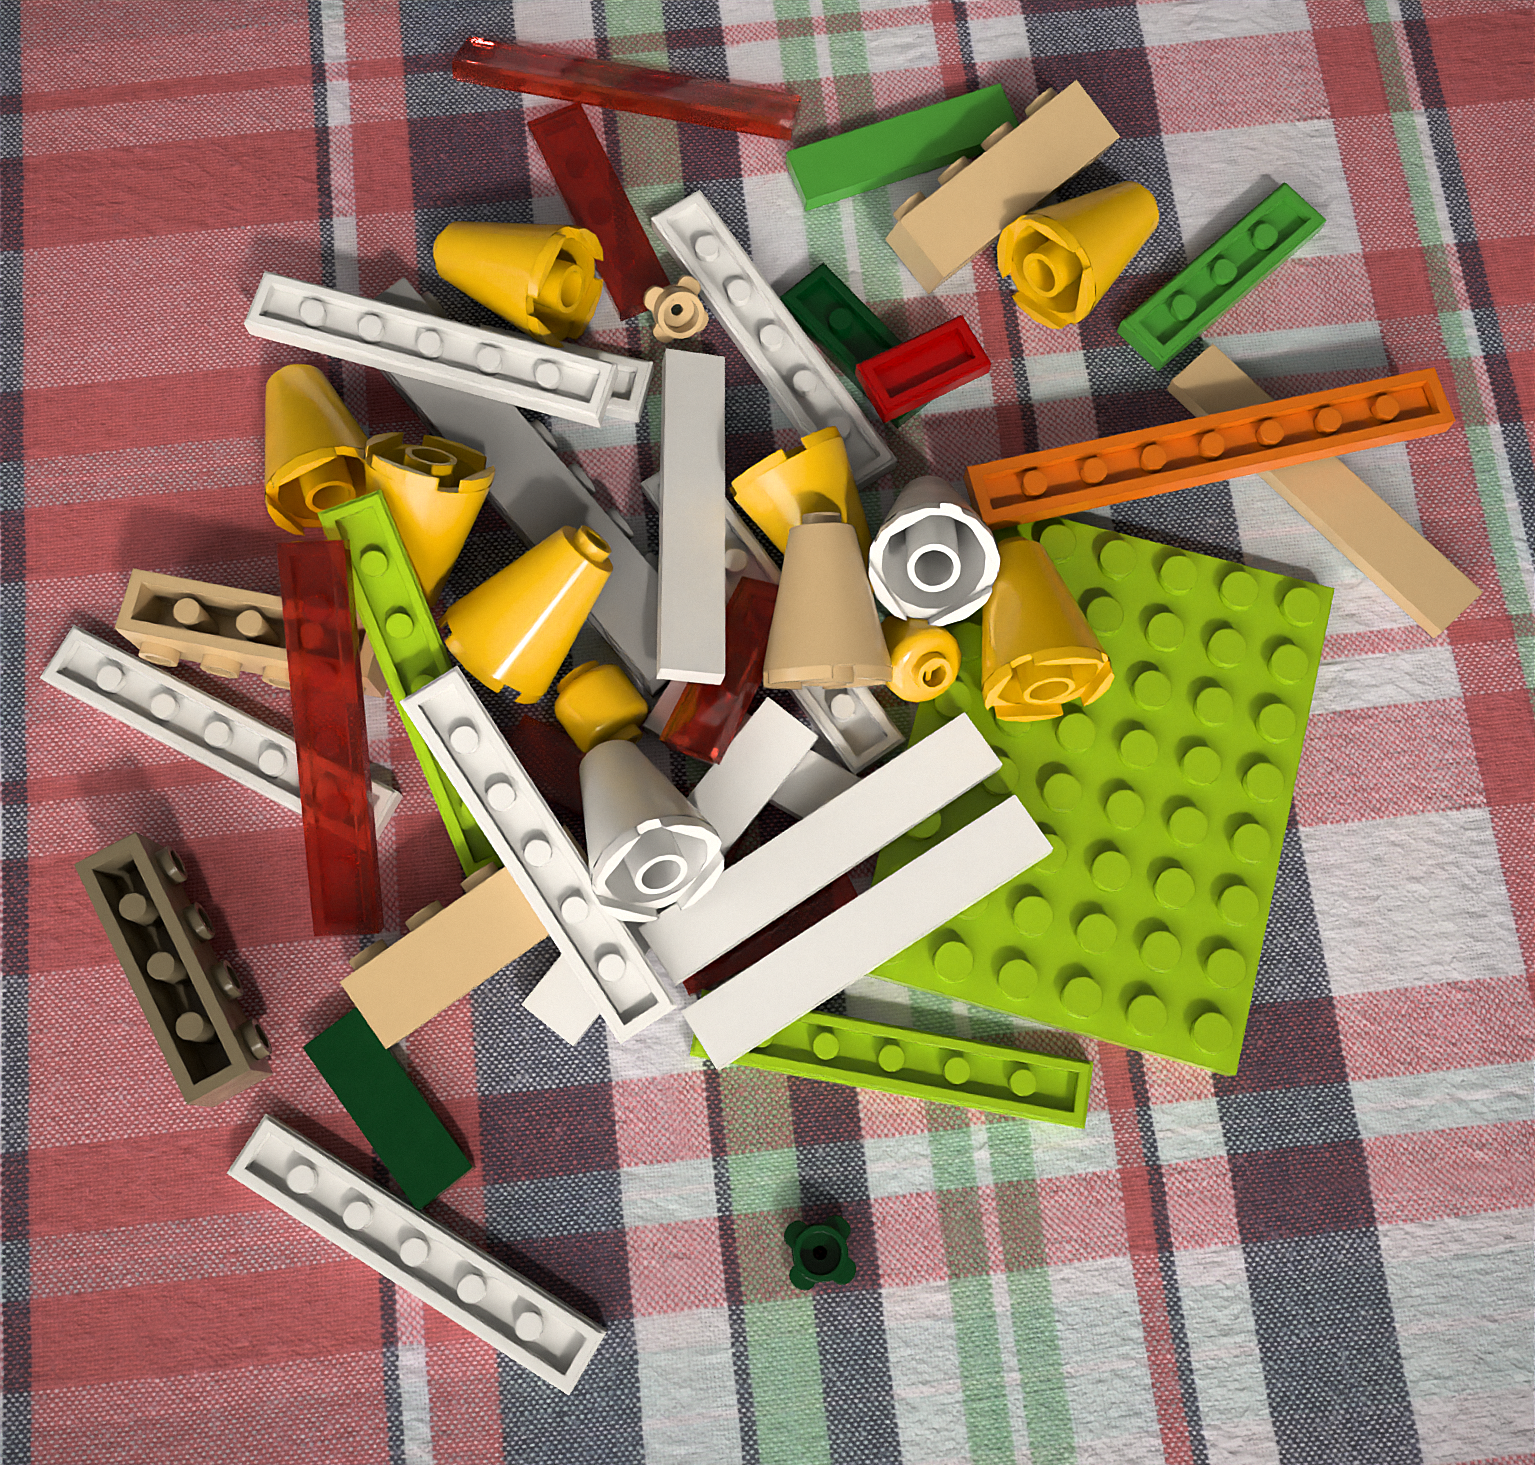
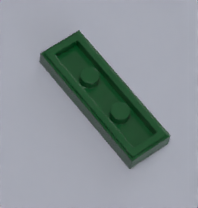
M823 262L779 298L807 337L868 398L855 376L856 365L903 342ZM930 402L890 422L898 429Z
M357 1007L302 1047L417 1211L423 1210L477 1168L391 1047L385 1049Z

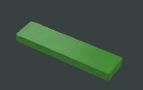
M1001 83L787 151L786 166L805 211H809L953 164L963 156L969 159L981 155L985 152L981 144L996 129L1007 121L1010 122L1014 129L1019 126V123Z
M1284 182L1120 323L1117 333L1159 372L1317 235L1327 220Z

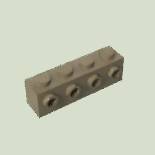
M134 832L75 863L74 866L186 1104L215 1107L273 1075L266 1056L272 1053L270 1041L256 1019L247 1020L237 1000V997L244 994L241 981L227 960L224 959L219 962L209 942V939L216 936L214 926L208 914L198 902L190 903L181 884L188 879V874L176 851L170 845L163 847L145 836Z

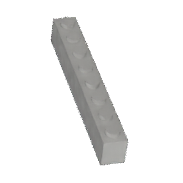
M405 277L374 298L378 301L448 319L442 306L429 291L419 295ZM378 369L433 436L455 441L481 452L487 457L485 469L494 465V480L486 499L528 550L563 526H571L578 530L582 525H585L596 531L609 544L612 552L608 558L613 565V571L590 611L587 620L652 698L663 691L671 680L656 679L659 559L651 552L643 557L629 541L634 537V534L619 512L613 507L605 512L593 499L592 495L596 493L592 482L576 463L566 467L554 453L558 450V445L548 429L538 419L529 424L517 410L519 406Z

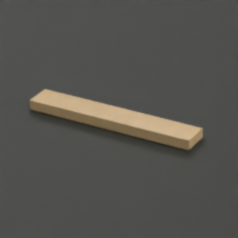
M1213 343L1173 378L1167 388V391L1196 418L1275 401ZM1336 456L1257 473L1433 639L1442 633L1483 593L1480 588Z

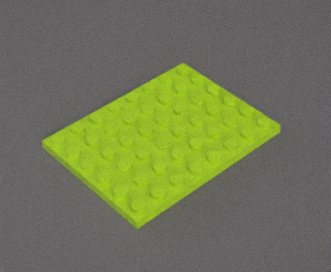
M1060 517L993 530L992 533L997 543L1010 537H1024L1028 540L1039 542L1044 546L1109 656L1115 677L1110 688L1103 695L1084 707L1081 697L1062 703L1064 715L1055 718L1030 722L1005 721L996 717L993 706L988 710L986 709L981 694L982 606L966 619L943 626L958 641L962 652L961 668L955 681L944 693L932 700L918 703L906 750L965 712L1003 765L1000 770L880 849L870 888L1013 795L1017 796L1049 841L1053 850L1051 854L864 976L1221 1075L1235 1076L1335 588Z

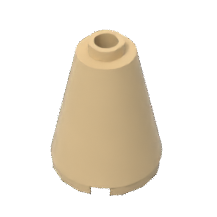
M814 512L802 515V525L789 529L762 671L763 687L802 690V686H822L823 689L877 686L886 684L885 681H893V667L855 527L851 524L841 523L840 513Z

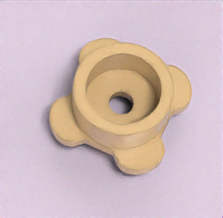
M682 275L675 284L663 288L653 285L646 290L643 302L652 311L655 322L652 327V333L660 342L668 343L674 338H687L706 327L709 316L698 298L701 289L700 283L693 276ZM675 304L681 305V310L677 314L671 312V308Z

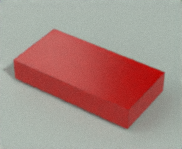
M960 315L857 364L855 376L884 424L988 374L992 363L963 315Z

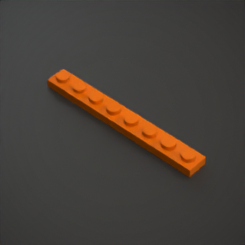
M1432 367L966 467L963 479L972 509L993 531L1446 432L1456 420L1436 369Z

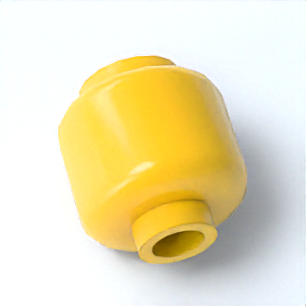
M892 614L881 622L893 667V681H885V685L899 698L915 703L932 700L944 693L955 681L961 668L962 652L957 639L943 626L928 625L927 619H914L907 616L906 621Z
M596 660L588 661L573 669L557 685L556 690L559 696L555 701V716L582 752L587 754L595 746L606 741L627 740L636 745L642 739L643 733L639 728L647 717L649 706L625 671L618 665L612 663L600 665Z

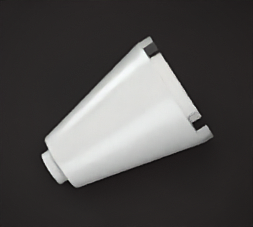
M936 476L918 477L905 485L876 533L868 555L869 579L877 599L896 617L906 621L907 616L914 619H927L928 625L944 626L966 619L983 606L993 591L992 586L996 580L1000 565L998 545L990 528L949 482Z
M611 740L600 743L590 750L581 761L579 775L591 886L605 913L622 921L648 922L660 919L656 909L677 902L681 911L695 904L713 888L724 869L725 858L721 852L722 843L715 828L634 743L627 740Z

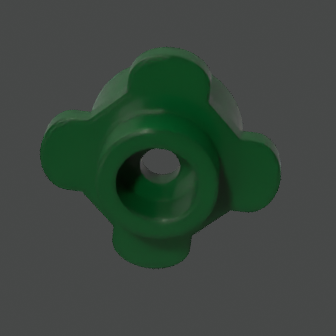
M831 1215L824 1223L807 1225L803 1221L796 1220L787 1226L784 1232V1241L791 1247L794 1264L789 1272V1278L796 1288L807 1291L815 1283H824L832 1280L838 1285H846L854 1278L856 1264L848 1256L846 1242L851 1229L849 1223L844 1218L838 1215ZM815 1247H825L827 1252L825 1258L816 1259L814 1257L813 1251Z

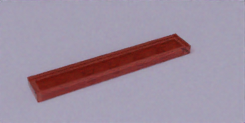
M472 36L466 39L452 58V77L459 82L778 140H791L800 116L802 96Z
M350 539L276 543L314 936L379 934L384 928Z

